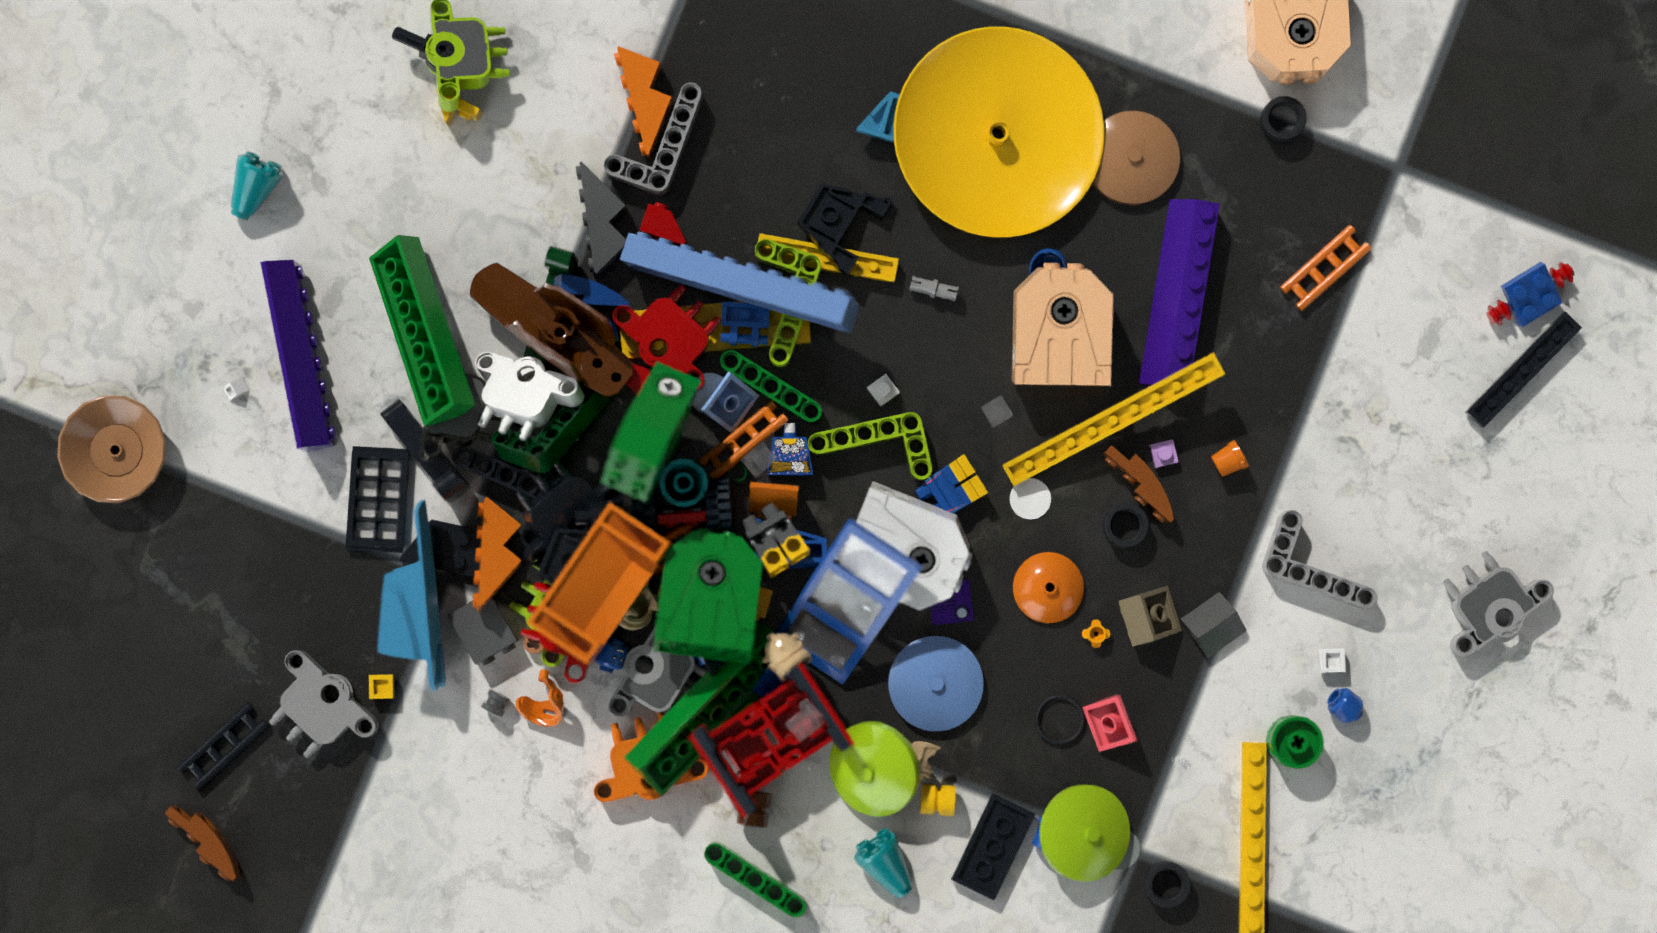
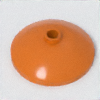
M1054 552L1035 554L1025 560L1018 568L1013 580V595L1019 609L1029 618L1041 623H1056L1071 616L1079 607L1084 594V582L1078 567L1069 558ZM1047 583L1054 585L1052 592L1046 590L1045 586Z

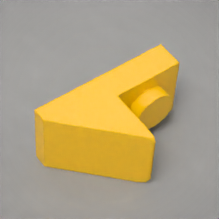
M452 95L444 96L447 99L454 98ZM461 98L459 107L455 111L446 112L442 110L447 126L451 124L457 111H460L458 113L459 116L468 121H471L472 118L479 121L483 114L479 108Z

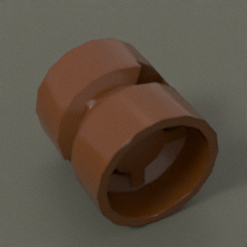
M756 791L751 794L757 803L755 811L744 818L738 812L736 823L767 828L769 814L765 811L770 807L772 794Z

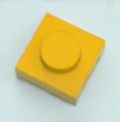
M394 674L369 675V699L395 698Z

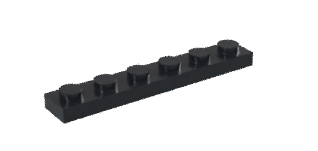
M1566 311L1562 312L1465 413L1481 429L1484 428L1582 327Z

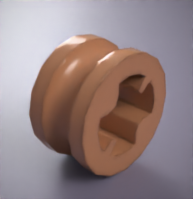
M525 637L523 645L527 652L537 654L543 651L544 648L540 643L538 644L540 648H530L528 643H531V641Z

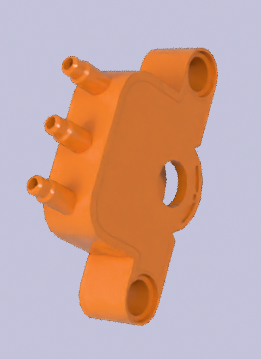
M664 712L657 713L658 722L665 715ZM641 717L634 718L636 738L623 740L618 723L611 724L614 746L610 752V760L614 777L604 779L595 785L594 796L598 801L609 802L633 796L634 794H638L641 798L647 800H656L662 797L653 788L647 787L644 784L643 778L624 759V756L646 735ZM700 757L696 761L704 764L705 771L703 774H695L691 766L673 786L704 778L709 772V767L704 759ZM602 784H607L611 787L612 793L609 797H603L600 794L599 788Z

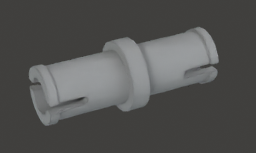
M913 276L910 285V291L928 294L930 298H935L936 296L956 302L959 287L939 283V280L936 279L930 281Z

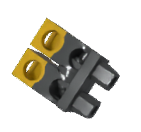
M771 503L762 509L767 520L759 524L755 516L751 515L743 520L748 541L762 561L769 577L773 578L789 568L788 561L792 566L809 556L810 551L784 511H779ZM778 544H779V546L781 547V549L783 550L784 554L786 555L788 561L786 560L785 556L783 555V553L781 552L780 548L778 547Z

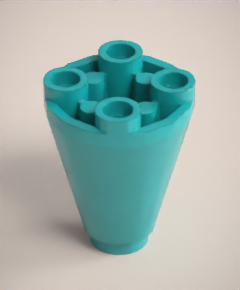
M246 151V154L238 155L231 199V214L244 220H249V217L254 215L283 176V172L280 171L281 165L273 161H268V163L259 160V155L250 151Z
M884 828L876 834V837L869 841L867 839L862 840L856 845L858 850L854 856L856 863L887 891L897 898H901L912 890L911 878L897 837L893 832H890L888 828Z

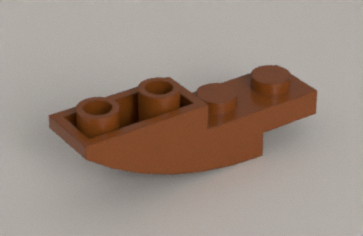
M1112 445L1109 446L1103 453L1106 456L1105 461L1112 468L1116 469L1118 467L1124 472L1122 476L1132 485L1134 483L1138 484L1133 491L1136 495L1134 499L1144 508L1149 506L1154 511L1152 515L1161 523L1164 521L1167 523L1172 522L1174 517L1168 497L1151 469L1138 455L1134 454L1128 460Z
M178 805L170 806L165 812V815L169 817L168 821L178 829L182 827L187 831V837L195 843H201L196 850L200 854L199 859L208 866H215L219 870L217 873L225 880L229 881L231 879L235 881L239 879L241 872L236 857L225 837L211 820L202 812L195 813L191 817Z

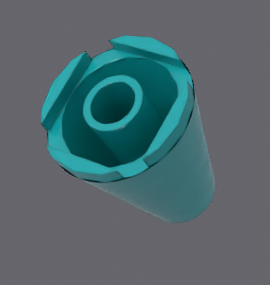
M678 459L672 461L664 468L659 479V487L662 495L669 503L679 507H689L698 503L703 498L707 490L708 479L702 467L694 463V461Z

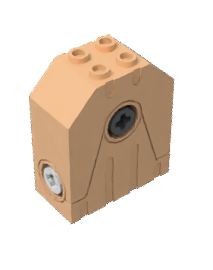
M1245 0L1248 60L1272 82H1280V85H1290L1294 81H1303L1304 84L1317 83V80L1323 77L1351 45L1348 0Z
M1044 263V267H1038L1014 290L1012 381L1014 384L1111 386L1113 294L1090 270L1084 268L1083 264L1067 263V268H1060L1058 263ZM1062 304L1067 307V310L1063 311V315L1057 311L1058 308H1062Z

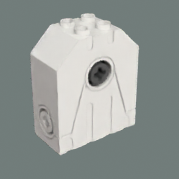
M873 481L857 523L923 566L899 602L917 610H922L951 598L953 591L958 593L964 576L961 574L962 569L967 571L972 559V553L969 552L970 544L958 516ZM852 534L839 564L889 598L908 572ZM922 553L926 554L924 559L919 558Z

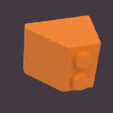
M751 482L749 513H754L755 518L766 519L762 509L773 503L779 511L783 510L789 521H791L792 517H797L799 486Z

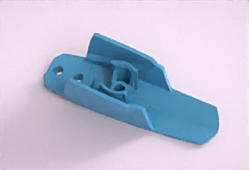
M421 500L414 509L419 561L396 568L393 572L387 573L384 576L378 652L394 657L425 660L428 666L429 685L431 691H434L439 687L446 686L444 648L443 644H440V620L426 500Z

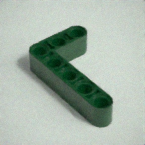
M554 246L548 248L544 263L548 270L545 283L554 286V278L560 274L575 276L578 258L574 252ZM526 345L523 358L527 356L535 357L541 360L545 368H547L549 362Z
M581 385L580 388L584 393L583 402L577 407L563 405L536 438L528 436L523 441L519 437L521 433L508 429L505 434H501L499 430L492 435L491 441L502 460L538 473L547 472L554 467L610 401L611 396L605 397Z

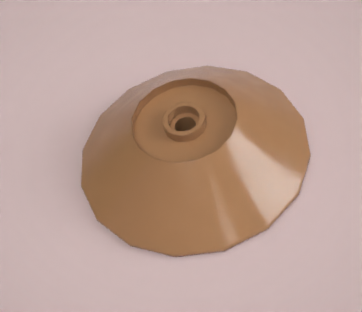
M103 395L84 402L67 418L58 437L57 458L64 478L79 494L96 502L121 503L140 496L156 481L165 462L166 439L159 420L144 404L126 396ZM118 446L120 451L115 455L113 448Z

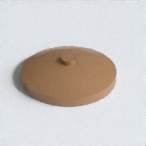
M1140 111L1120 112L1104 120L1103 153L1096 176L1092 182L1095 188L1106 198L1124 205H1141L1160 197L1171 186L1179 170L1180 151L1173 132L1159 118Z

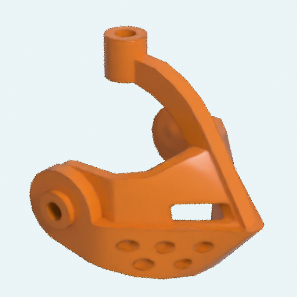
M542 669L539 672L538 680L544 682L548 687L549 700L540 702L534 701L528 696H521L516 699V709L526 720L539 726L552 727L558 725L564 719L563 694L548 677L549 671ZM544 711H553L555 715L545 714Z

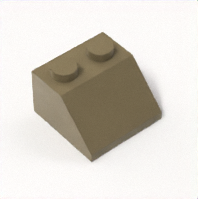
M1168 586L1118 601L1132 647L1182 631Z

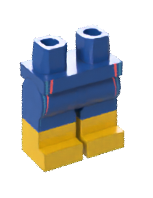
M964 454L924 480V484L915 491L919 500L924 501L933 496L937 503L934 506L950 513H955L988 494L978 475L956 487V484L975 473Z

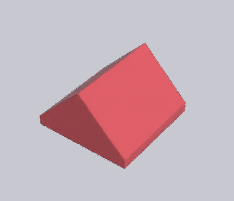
M1116 694L1082 707L1099 752L1137 741L1120 695Z

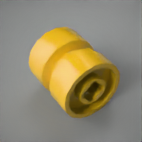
M922 783L920 814L933 815L938 811L940 816L953 817L956 786L942 785L940 788H937L936 784Z

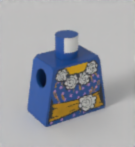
M785 423L783 425V437H773L767 471L768 477L813 476L807 438L797 437V423Z

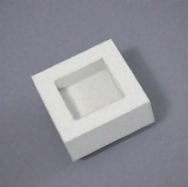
M884 374L867 387L880 407L900 393L887 374Z
M1345 648L1319 649L1320 673L1346 672Z

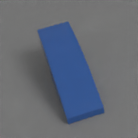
M560 274L554 278V286H559L593 309L615 310V308L621 305L629 307V302L621 295L592 280Z

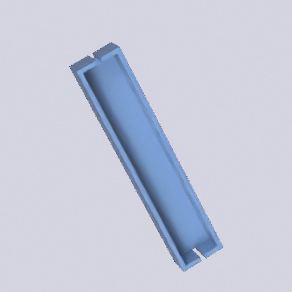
M639 231L637 235L628 233L620 260L633 270L850 334L852 333L860 308L854 302L855 298L849 296L850 293L836 289L835 292L827 290L826 286L819 283H813L811 286L804 283L805 280L791 276L790 279L782 276V273L774 270H769L766 273L760 270V267L747 263L745 267L738 264V261L725 257L722 260L717 258L716 254L704 250L701 254L694 251V248L688 245L681 244L678 247L673 245L672 241L664 238H659L657 241L652 239L651 235Z

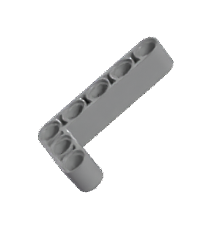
M692 82L682 86L652 167L613 154L604 160L603 166L606 174L614 180L656 195L667 193L702 102L700 87ZM690 90H694L698 93V96L694 100H688L685 98V94ZM681 112H687L690 115L686 122L677 120V116ZM679 134L682 139L678 144H672L669 142L671 135ZM664 156H671L674 159L673 163L669 166L662 165L661 160ZM612 162L621 163V168L617 172H611L609 170L610 164ZM634 170L643 171V176L639 180H633L631 178L632 172ZM656 178L665 179L666 182L663 187L656 188L653 186V181Z
M1295 510L1281 513L1277 519L1262 562V569L1266 575L1357 608H1371L1376 604L1377 593L1374 589L1291 560L1290 558L1303 519L1300 513ZM1287 515H1292L1295 518V525L1292 528L1285 524L1284 520ZM1280 537L1287 540L1288 544L1285 550H1281L1277 546V540ZM1272 559L1277 560L1280 564V569L1276 573L1272 572L1269 568V563ZM1295 567L1302 571V577L1298 581L1292 577V570ZM1318 575L1322 576L1325 581L1322 588H1317L1314 584V579ZM1340 583L1347 587V593L1344 596H1340L1337 593V586ZM1363 591L1367 592L1370 597L1367 604L1361 603L1359 595Z

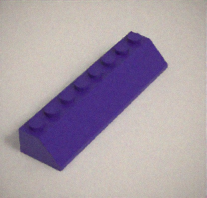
M1197 199L1169 200L1139 384L1151 386L1194 363L1220 203Z
M295 260L262 261L260 264L297 449L309 452L334 446L333 440H336V432L334 426H330L329 422L332 412L330 404L325 402L324 394H327L325 380H321L320 371L323 370L320 357L316 356L315 348H318V341L316 335L312 334L310 325H313L314 322L311 311H307L306 302H309L307 289L303 288L301 279H304L303 267L298 265V262Z

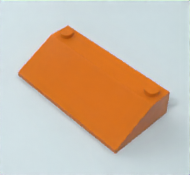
M609 502L527 624L591 666L666 556V550L671 548L672 545Z

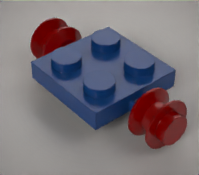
M1539 262L1501 285L1508 302L1505 303L1497 300L1495 308L1489 305L1488 312H1486L1488 319L1492 324L1501 326L1502 319L1511 320L1513 312L1518 325L1524 327L1562 304V301L1555 286L1564 288L1566 280L1570 283L1574 281L1573 276L1575 273L1569 264L1560 262L1558 264L1559 269L1550 268L1548 272L1546 265Z

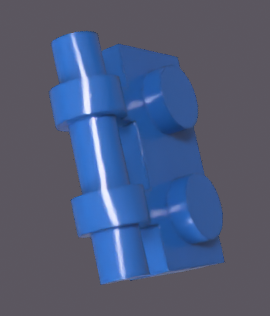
M722 302L721 326L731 327L730 334L721 333V343H730L732 346H737V343L751 344L752 347L768 345V335H759V328L769 329L770 310L749 303ZM738 327L752 328V335L738 334Z

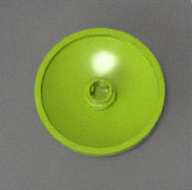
M861 722L848 728L847 732L855 744L844 752L838 750L836 745L833 744L829 758L830 775L838 794L849 806L865 815L882 817L898 812L912 800L919 785V764L912 746L900 732L880 722Z
M1093 785L1071 786L1057 794L1045 809L1040 824V844L1047 862L1060 875L1081 882L1099 880L1113 872L1127 852L1130 840L1129 819L1122 803L1108 790Z

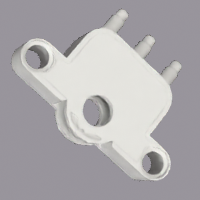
M484 352L478 355L475 360V366L484 380L487 381L482 392V399L486 404V408L478 423L482 428L486 426L492 415L503 419L499 428L501 434L507 432L512 422L524 425L519 437L525 441L533 428H539L547 424L557 404L577 407L584 400V393L574 378L553 371H546L541 360L535 357L527 356L514 362L513 359L491 352Z

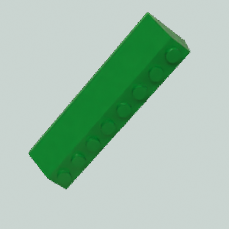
M397 235L370 256L369 260L423 425L430 426L461 416L474 407L475 403L419 237Z
M759 621L755 622L750 664L727 661L713 677L707 671L624 756V759L660 796H663L701 757L689 738L691 732L702 724L711 732L751 705L760 696L752 691V689L768 667L769 663L765 664L762 658L766 656L765 647L768 641L766 636L773 631Z

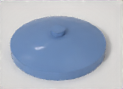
M943 636L923 637L908 644L895 658L888 679L890 698L897 712L913 726L928 731H945L964 723L977 709L984 685L982 670L974 654L962 643Z

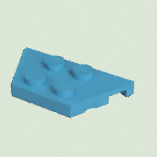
M889 92L857 127L856 132L894 143V115L900 94Z

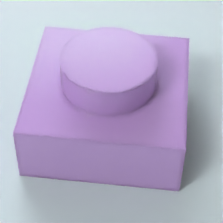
M1173 439L1149 445L1154 468L1179 462Z

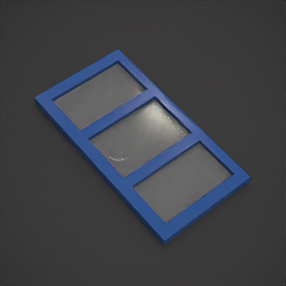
M849 519L775 631V634L783 633L790 636L794 633L798 634L799 639L797 641L802 640L805 649L811 653L812 661L810 663L843 685L923 566L854 520Z

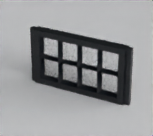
M353 446L346 550L403 553L410 451L408 449Z

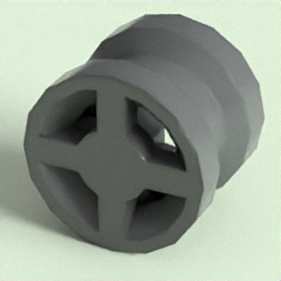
M489 689L487 693L488 699L482 703L481 707L503 717L505 713L504 707L509 704L511 699Z

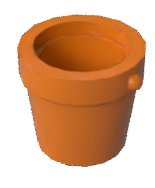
M1235 440L1229 442L1227 446L1211 456L1222 477L1249 467Z

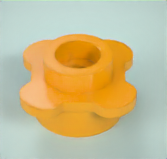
M1093 620L1091 626L1082 631V637L1088 639L1093 648H1099L1101 642L1110 637V631L1101 626L1099 620Z

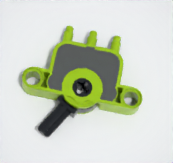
M433 0L431 3L430 22L432 35L427 34L426 38H423L401 27H396L392 33L393 40L418 50L419 57L425 59L427 68L436 75L438 104L446 112L455 111L459 107L460 90L481 89L487 86L490 78L510 76L509 69H491L490 57L507 56L508 49L501 47L489 48L488 36L505 35V27H486L482 20L474 17L453 18L452 6L448 0ZM442 11L445 14H438L437 12ZM452 95L454 98L447 99L444 96Z

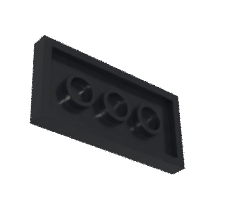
M991 793L951 880L995 901L1034 819L1035 813Z

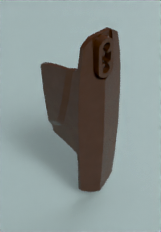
M493 263L483 268L473 278L470 297L524 344L557 369L574 378L577 382L605 397L617 395L633 376V363L615 345L616 337L610 322L559 286H551L548 283H544L541 288H537L499 263ZM599 362L602 366L595 368L593 364ZM612 375L620 377L621 380L619 382H614L612 380Z

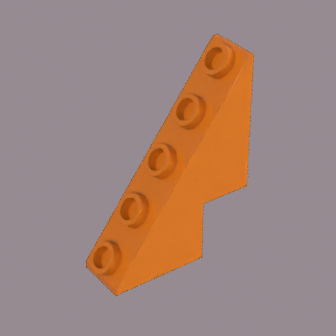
M618 46V52L614 53L617 67L622 66L624 75H620L623 89L628 88L630 97L626 98L629 111H634L636 115V120H632L636 134L641 133L643 142L639 143L642 156L647 155L650 159L673 100L671 96L653 90L661 69L659 61Z
M487 496L484 498L483 503L478 502L477 517H481V525H477L476 539H480V548H476L475 562H479V571L475 570L474 585H478V592L473 594L472 607L477 608V613L483 609L506 583L521 563V559L506 548L519 532L521 524Z

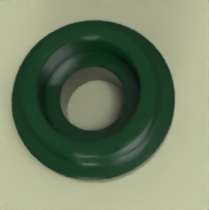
M739 461L726 472L727 478L729 477L731 483L740 485L748 480L750 470L744 462ZM735 469L742 470L743 474L741 477L734 476Z

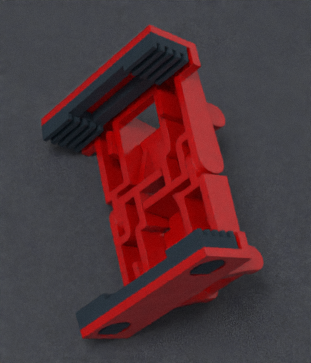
M801 662L787 672L791 677L789 680L758 699V701L752 703L711 732L702 724L693 730L689 736L742 818L755 811L757 803L751 794L782 775L783 771L791 769L831 741L834 742L838 750L843 752L855 744ZM768 727L778 741L774 745L771 744L763 732ZM722 751L726 752L738 770L736 774L721 753Z

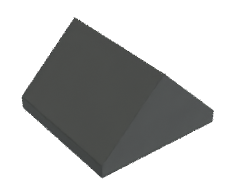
M1220 592L1180 619L1207 658L1247 631L1238 612Z

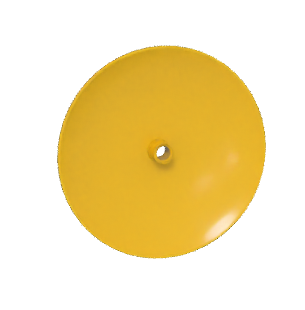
M976 28L957 34L938 44L918 62L908 76L899 95L894 115L893 132L896 156L904 178L913 193L926 208L944 222L979 236L995 238L1022 236L1041 230L1061 219L1075 207L1088 191L1096 176L1103 153L1104 121L1102 109L1095 89L1086 73L1066 51L1040 35L1018 28ZM1000 129L1003 133V138L996 139L992 135V130Z

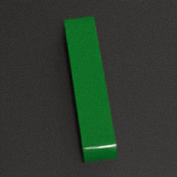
M729 350L721 356L720 363L726 373L729 371L747 386L806 423L814 424L821 419V406L813 399L736 351ZM727 357H736L738 364L734 368H728L725 366ZM748 369H755L758 372L755 380L749 381L745 378V372ZM769 381H774L777 383L778 389L774 393H768L765 391V384ZM788 394H795L798 397V402L795 405L789 406L785 403L784 399ZM807 407H816L818 415L815 418H807L804 414Z
M718 841L712 842L706 847L704 857L709 864L787 915L797 918L805 913L806 900L801 894ZM712 847L720 848L722 857L712 859L709 855V849ZM732 860L740 861L742 870L732 872L729 869V863ZM753 873L760 874L762 883L755 886L749 882V876ZM773 886L780 887L782 896L777 899L772 898L769 895V889ZM794 899L801 901L803 905L802 909L798 912H794L789 908V903Z

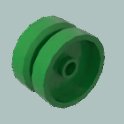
M1295 715L1280 717L1272 723L1266 736L1268 753L1273 760L1282 766L1295 769L1309 767L1318 760L1323 751L1324 740L1321 730L1316 723L1305 717ZM1293 737L1297 739L1295 746H1291V743L1294 741Z

